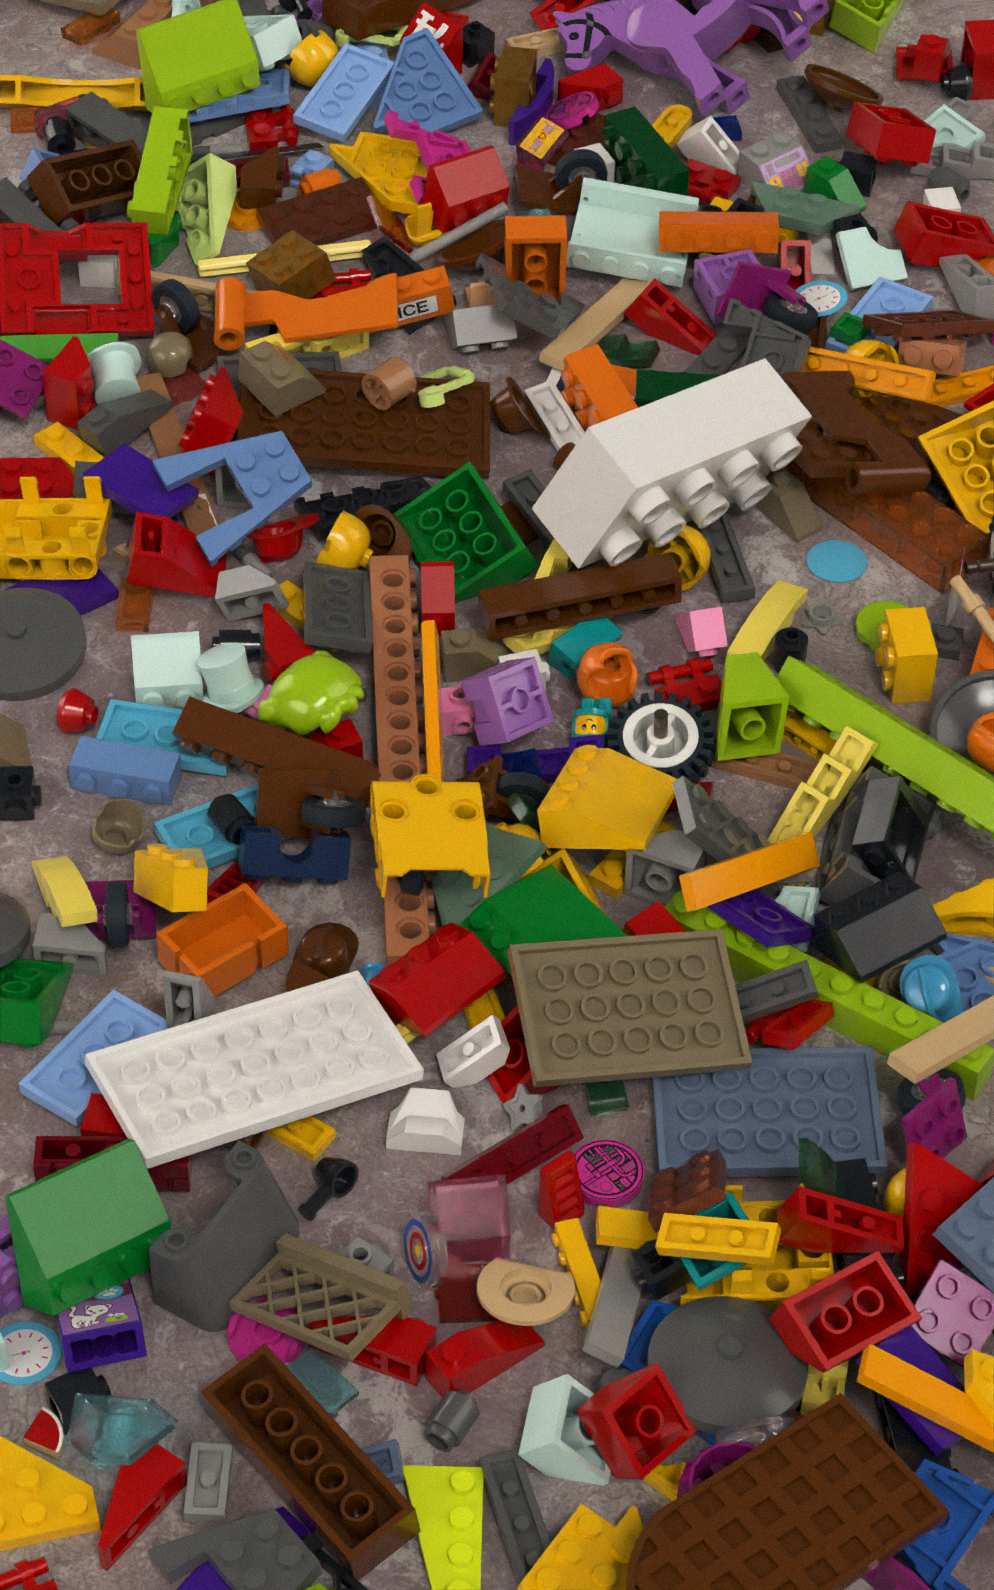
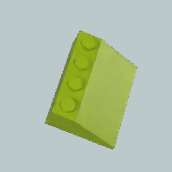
M221 0L136 29L146 109L150 112H153L154 106L192 111L261 86L258 59L238 0Z

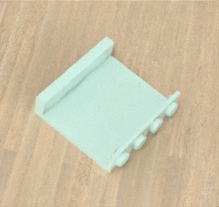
M584 177L571 241L568 242L566 267L648 282L655 278L661 284L682 288L689 252H659V211L697 212L699 198Z

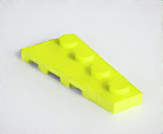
M403 1465L404 1484L407 1488L409 1502L416 1509L421 1530L418 1533V1542L421 1554H423L430 1590H481L484 1476L481 1467Z

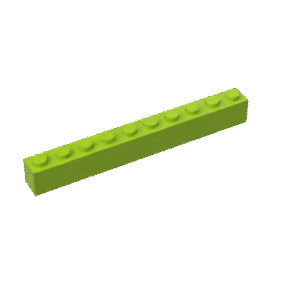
M680 890L665 906L667 911L686 932L722 929L733 979L741 983L807 960L820 996L814 1000L832 1002L834 1016L824 1025L867 1047H872L874 1051L886 1057H889V1053L943 1024V1022L864 982H859L854 977L790 945L767 948L707 907L686 911L683 893ZM984 1044L944 1067L960 1076L964 1084L966 1097L974 1101L991 1077L994 1064V1048Z

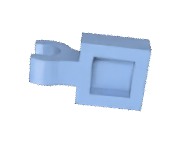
M310 149L294 162L290 169V173L296 175L290 182V185L298 188L301 176L324 168L334 169V158Z

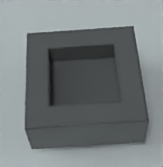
M932 623L931 630L938 651V657L958 661L964 629Z

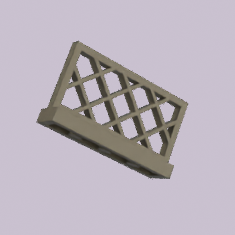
M287 1233L283 1234L275 1242L278 1253L229 1301L231 1311L348 1361H352L394 1317L404 1320L413 1311L404 1280ZM281 1269L293 1275L274 1281L271 1280ZM313 1283L323 1287L322 1289L301 1293L300 1286ZM295 1288L296 1295L274 1299L273 1297L274 1292ZM268 1295V1301L253 1305L248 1303L253 1297ZM346 1296L353 1299V1301L331 1306L330 1299ZM325 1300L326 1307L307 1312L303 1311V1305ZM297 1307L298 1314L285 1317L277 1316L275 1311ZM372 1308L380 1310L377 1315L361 1318L360 1311ZM355 1313L356 1320L334 1325L333 1317ZM328 1320L327 1327L314 1330L305 1327L307 1323ZM358 1332V1335L348 1345L336 1341L337 1336Z

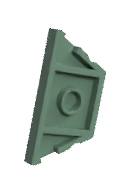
M752 181L750 194L756 196L755 204L763 207L764 212H778L779 226L820 236L833 229L835 219L858 214L861 206L828 199L822 194L799 192L793 187L782 188L757 181Z
M486 825L491 874L487 898L516 883L544 853L548 846L537 839ZM438 870L437 876L430 875L442 926L450 922L461 926L460 924L486 899L483 897L482 882L477 889H472L471 876L462 870Z

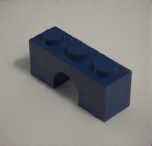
M241 825L238 868L242 875H246L247 879L264 881L267 880L268 876H278L283 881L298 883L302 882L303 878H316V881L322 884H337L338 880H348L351 837L346 830H343L342 834H337L335 831H331V834H325L311 829L308 847L300 854L288 855L280 850L281 834L277 827Z

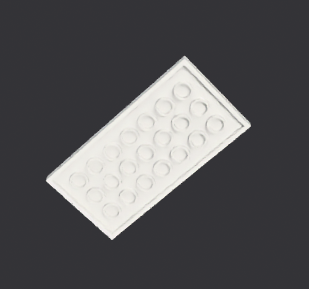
M358 970L85 1054L87 1069L128 1139L134 1140L147 1169L423 1080L424 1073L423 1067Z

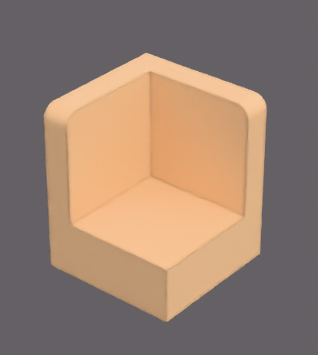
M485 282L471 283L469 287H465V300L468 308L496 304L490 293L493 286Z

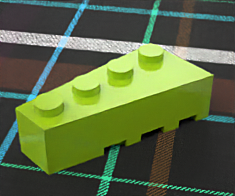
M836 0L829 27L874 53L906 0Z
M153 107L139 173L134 183L133 199L129 200L127 206V217L131 218L132 222H147L148 233L168 235L193 155L189 111L187 109Z

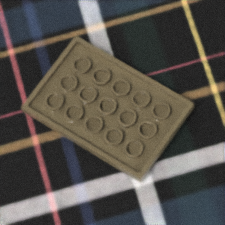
M722 929L514 944L509 946L507 953L534 1087L749 1069L753 1063Z

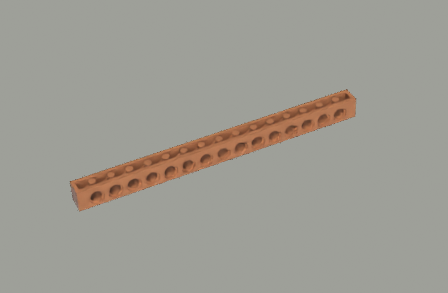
M408 555L369 556L377 764L381 774L379 781H412L419 774H427L426 758H419V754L425 753V733H418V729H424L423 708L417 709V705H422V684H415V681H421V661H414V657H420L419 637H413V634H418V614H411V611L417 610V591H410V588H416L415 568H409ZM427 870L424 886L419 896L401 892L402 877L387 876L385 897H383L387 966L399 960L412 947L421 944L436 932L435 914H428V909H434L433 887L426 886V882H431L430 870Z

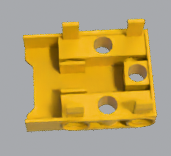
M86 476L83 478L86 498H40L37 478L20 477L23 499H0V579L78 580L90 579L95 576L101 557L107 553L106 536L113 514L111 499H103L100 476Z
M426 773L415 776L412 781H372L370 788V828L374 838L375 858L378 864V868H375V878L378 889H381V897H385L387 876L402 877L410 870H462L471 876L472 889H477L482 882L483 897L487 898L491 874L480 783L442 782L437 776Z
M800 1183L801 1187L820 1192V1183ZM726 1185V1194L732 1192L749 1220L777 1223V1210L786 1200L741 1202L742 1185ZM778 1243L773 1266L747 1263L700 1291L689 1282L686 1284L687 1292L681 1295V1298L678 1300V1306L705 1297L729 1296L747 1299L775 1311L782 1301L833 1275L832 1254L812 1253Z

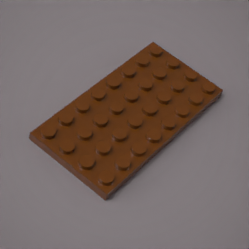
M307 369L326 388V393L277 416H274L241 383L240 405L243 415L238 425L237 441L283 431L303 466L449 476L470 461L482 479H489L490 382L474 381L468 385L444 393L445 404L425 408L420 406L418 392L429 386H439L452 380L416 377L417 385L414 393L409 394L389 409L380 410L368 401L363 392L362 379L367 373Z

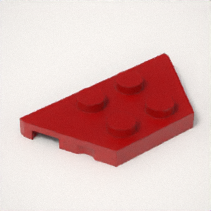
M61 457L0 458V499H23L20 477L37 478L40 498H73L74 476Z
M907 1143L903 1221L904 1250L902 1251L901 1268L904 1275V1291L906 1294L911 1295L923 1289L940 1259L947 1263L950 1260L957 1264L960 1260L932 1234L945 1220L982 1188L980 1182L920 1143Z

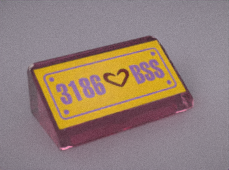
M539 116L516 144L519 164L545 166L569 136V132L549 119Z

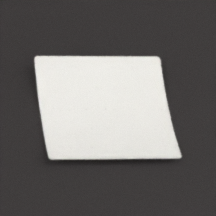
M964 547V553H963V559H962L961 572H960V574H959L961 577H962V570H963V564H964L965 547ZM953 587L950 591L945 626L952 619L958 603L959 596Z

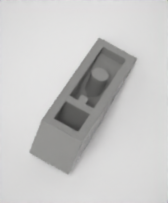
M967 254L939 257V264L960 310L994 320V277Z
M164 971L163 986L167 1029L216 1014L215 996L201 977Z

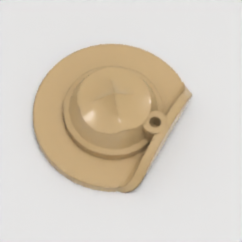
M495 1258L479 1274L477 1296L482 1307L493 1317L513 1325L535 1326L556 1320L568 1311L575 1297V1282L573 1274Z

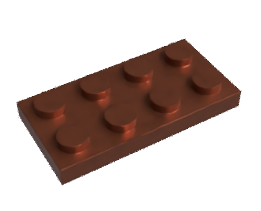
M362 177L256 209V218L272 244L284 234L294 230L316 246L326 245L384 227L387 223L386 215Z
M958 310L863 314L862 327L873 329L874 334L878 336L894 335L893 340L911 342L912 337L923 340H935V337L938 335L947 339H958L959 334L969 338H981L982 333H994V320Z

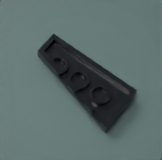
M386 236L361 250L363 260L375 279L392 273H397V277L424 271L421 266ZM453 295L454 305L456 306V297ZM439 316L403 326L410 335Z
M422 476L383 482L380 484V489L364 488V486L351 488L352 494L334 497L333 492L320 494V499L305 502L304 497H299L293 504L294 510L299 515L310 513L320 515V519L309 527L322 540L328 537L343 510L354 515L361 507L375 504L384 507L394 514L429 490L431 486Z

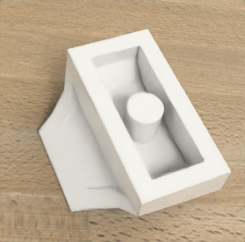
M494 1015L490 1016L436 1053L444 1083L453 1088L477 1084L505 1064L510 1046L500 1019Z
M411 1087L400 1105L390 1112L386 1149L461 1155L465 1118L457 1111L450 1091Z

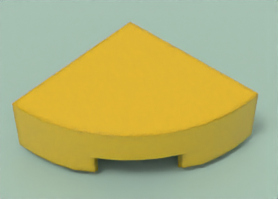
M687 1462L664 1466L659 1464L644 1477V1482L671 1501L677 1499L678 1482Z

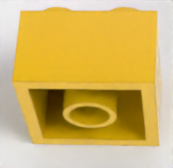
M925 607L885 609L884 622L878 625V637L881 644L880 647L875 648L876 666L882 667L883 691H888L891 704L931 701L938 651Z

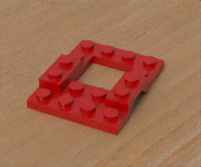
M147 222L84 223L69 231H43L28 223H0L1 336L118 333L119 337L154 336ZM88 255H118L121 304H61L59 261H87Z

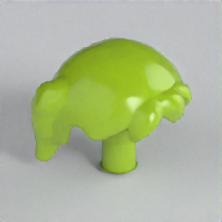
M316 651L313 655L293 662L276 678L271 687L269 697L259 704L258 720L286 731V728H289L299 736L308 734L311 731L315 732L319 727L327 734L336 727L342 714H353L358 710V700L363 699L365 696L362 689V680L351 667L335 659L327 651Z

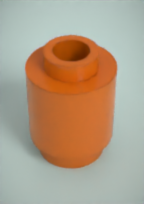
M324 168L303 175L300 178V183H298L299 195L343 183L342 178L335 168L331 170Z

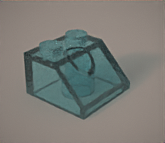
M75 1393L67 1441L79 1451L80 1456L86 1457L91 1462V1466L103 1470H114L116 1464L132 1465L176 1429L178 1420L152 1399Z

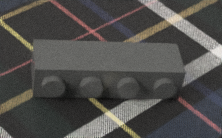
M89 92L65 108L72 132L92 146L100 147L134 139L143 155L148 129L143 123H138L130 118L123 110H118L112 106L105 98H100L93 92Z

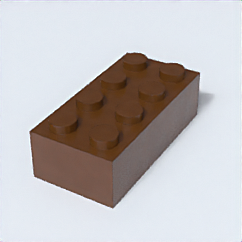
M134 139L43 159L27 176V179L46 216L58 227H60L63 221L71 217L79 223L127 211L128 202L133 199L134 183L138 177L142 154Z

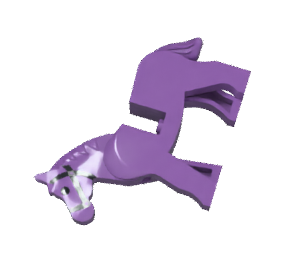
M616 0L591 5L574 13L554 11L553 16L556 19V25L559 27L557 33L560 43L565 44L567 49L565 64L569 76L595 67L602 63L610 52L615 51L637 63L645 71L680 80L683 86L693 94L699 113L705 117L719 104L723 111L730 115L750 98L746 81L713 61L730 48L742 36L750 24L763 27L773 33L783 47L785 58L792 62L812 45L809 28L829 12L828 1L692 0L693 7L698 11L694 16L676 0ZM794 11L801 16L802 21L795 15Z

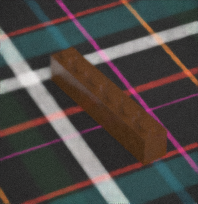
M670 553L624 561L613 567L604 565L478 590L479 616L491 641L680 603L682 577Z
M190 696L172 732L183 751L192 755H198L199 752L209 755L212 761L227 767L230 763L241 767V771L258 778V768H328V784L337 789L345 790L346 797L363 801L366 808L370 801L371 782L379 781L381 777L376 764L371 761Z

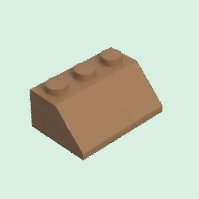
M147 0L142 3L92 49V54L139 70L141 65L136 29L171 18L172 0Z

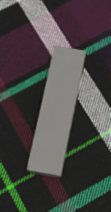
M610 1246L582 1351L618 1368L624 1360L641 1288L632 1274L638 1268L631 1253L638 1249Z

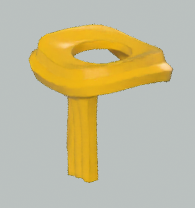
M431 203L416 206V214H411L405 219L404 228L407 237L415 246L426 245L448 233H443L439 229L431 231L434 213Z

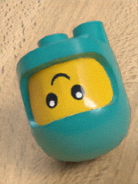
M583 698L582 707L573 712L572 737L603 734L604 748H606L608 745V728H610V721L612 719V699L599 698L596 701L594 698Z

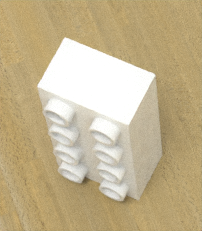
M766 358L588 427L534 504L532 510L578 569L603 558L606 559L610 566H617L635 554L641 547L642 541L650 539L655 547H661L678 536L689 521L693 520L698 528L702 529L718 520L728 510L731 503L736 502L741 510H747L760 502L772 488V485L765 476L770 471H777L785 467L801 452L802 445L796 437L812 418V415Z

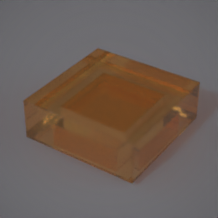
M39 107L11 109L12 134L40 132Z

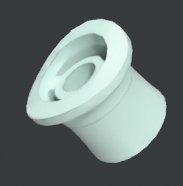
M112 342L102 345L87 354L91 364L92 379L94 380L95 401L97 404L141 392L136 378V374L141 367V357L134 345L127 342Z
M227 643L218 645L205 651L197 659L196 663L203 675L208 691L203 696V702L239 713L254 704L265 689L261 679L253 678L249 669L246 650L242 644Z

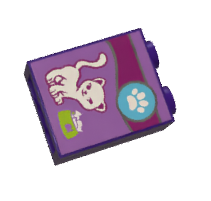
M130 1278L55 1315L67 1372L147 1356L142 1320Z

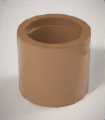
M391 357L385 362L383 361L381 365L367 373L362 379V389L366 398L373 406L380 410H387L409 394L414 393L417 385L412 368L399 357Z

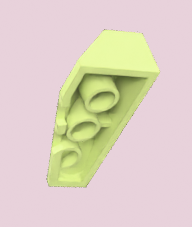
M212 153L207 154L189 166L176 207L181 217L183 229L186 230L188 236L186 242L195 265H197L199 260L214 258L220 254L237 192L236 166Z

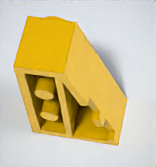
M148 844L147 850H135L134 893L171 912L207 911L208 866L202 848L169 849V845Z

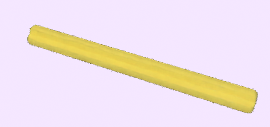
M367 239L317 246L327 253L330 262L363 258L361 250L371 245V242ZM257 253L197 261L199 277L249 272L246 262L256 256Z

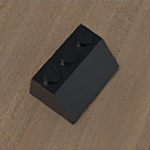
M900 871L814 914L816 949L861 983L947 939V932L924 889Z

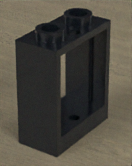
M902 776L869 780L852 846L870 873L878 879L883 880L900 871L915 882L930 820ZM890 827H891L892 833H891L890 841L888 842L887 839H888V835H889V831H890Z

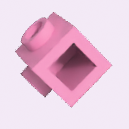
M463 687L441 688L443 736L476 732L474 724L477 717L472 702L466 701Z

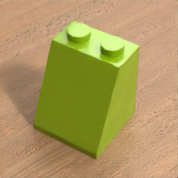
M758 652L726 656L717 712L714 756L716 761L780 753L789 695Z

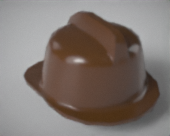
M506 377L507 387L490 401V408L499 426L510 433H519L534 428L542 437L549 439L518 384L511 377Z
M375 504L363 506L355 512L354 516L363 521L370 531L371 541L369 549L374 551L372 556L408 555L409 561L411 560V539L398 516L384 507Z
M328 922L317 924L310 928L302 937L295 952L293 963L296 960L329 978L347 974L358 951L359 941L357 935L349 927L340 923Z

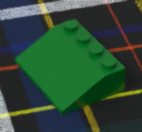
M470 461L394 513L402 521L404 529L411 539L412 551L420 564L421 562L454 561L455 603L478 596V590L516 583L540 566Z
M552 864L486 898L460 924L463 928L472 931L497 962L511 976L507 953L510 945L628 936Z
M16 958L0 968V1043L12 1042L18 1043L21 1047L31 1048L44 1042L53 1030L73 972V963Z
M132 1139L124 1140L5 1195L23 1303L25 1306L51 1316L65 1311L151 1268L149 1248L166 1230L172 1229L170 1218L139 1150Z

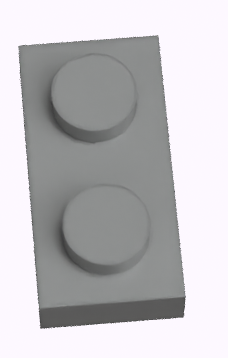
M191 1443L183 1511L184 1522L226 1523L233 1458L232 1444Z

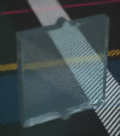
M311 1348L293 1363H285V1366L333 1418L338 1416L339 1410L359 1396V1390L314 1348Z

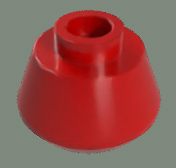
M72 688L66 691L59 701L56 718L57 725L65 734L87 731L90 726H94L97 722L98 706H95L94 700L76 688Z

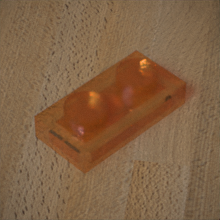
M112 9L104 15H95L87 12L61 27L62 38L78 45L87 44L91 39L108 32L112 27L121 23L120 14Z
M121 577L115 619L116 632H149L155 587L127 583V577Z

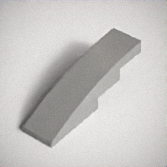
M974 141L971 150L943 144L940 153L931 151L928 164L918 162L917 166H909V174L929 177L934 168L942 166L951 168L967 180L994 179V145Z

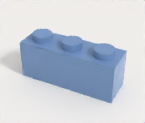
M80 736L68 765L71 789L171 806L182 778L180 753Z

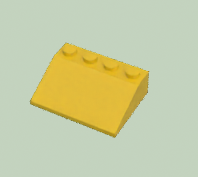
M994 401L918 436L919 443L979 545L989 542L987 539L988 533H991L989 525L992 523L991 519L994 516Z
M583 745L575 748L537 809L541 842L545 843L548 848L646 850L675 797L672 782L677 779L610 748H597L595 745Z

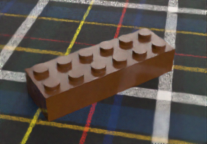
M323 0L322 21L337 30H344L346 35L358 41L410 23L420 5L425 2L438 11L443 12L476 0Z
M263 1344L201 1391L210 1418L311 1533L323 1542V1546L333 1558L358 1581L421 1532L416 1509L266 1344Z

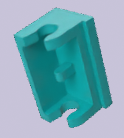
M607 617L581 622L552 642L547 663L550 666L553 665L561 674L571 679L576 675L572 669L578 670L581 657L589 647L601 643H615V641L622 639L623 632Z

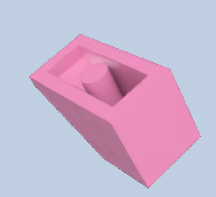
M722 607L674 613L675 621L688 652L698 651L699 657L719 654V647L728 646Z

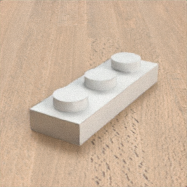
M553 380L524 390V396L557 452L566 443L572 442L576 445L585 431Z

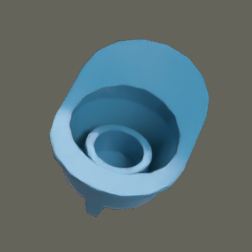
M922 955L912 959L904 967L900 976L902 1002L943 1023L964 1012L958 978L954 968L945 959L936 955Z

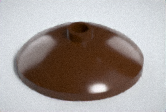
M808 64L804 70L806 79L815 93L826 100V106L834 111L841 112L842 109L852 110L853 102L881 105L884 100L873 88L839 71L816 64Z
M505 219L492 221L438 251L436 259L439 265H444L449 270L473 271L478 269L476 261L481 253L497 261L504 256Z

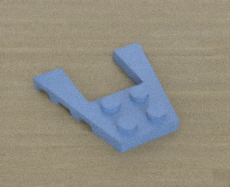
M275 68L259 71L261 86L234 95L232 98H226L189 111L190 123L270 107L278 108L290 104V71Z
M283 431L152 461L157 474L168 492L226 464L252 508L196 536V541L211 567L215 566L218 563V559L229 550L232 552L243 543L242 540L255 529L259 530L267 524V519L278 510L282 512L312 487L310 476Z

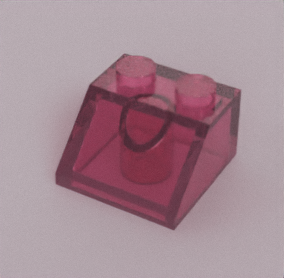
M505 1174L427 1182V1228L433 1266L444 1264L454 1266L464 1262H491L495 1258H510V1224Z

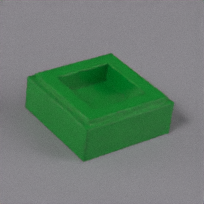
M844 312L831 327L830 337L853 345L863 340L871 329L862 327V318Z

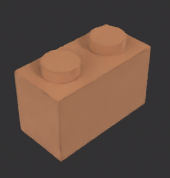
M912 337L911 342L900 341L898 352L899 364L934 371L936 374L958 376L964 371L967 341L935 337V340H923Z

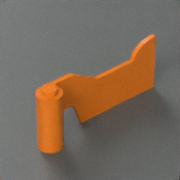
M397 273L387 274L374 279L367 284L364 292L315 299H304L276 290L247 293L245 284L241 280L233 277L223 278L217 282L215 287L214 343L223 350H236L244 344L245 327L274 323L285 343L398 328Z

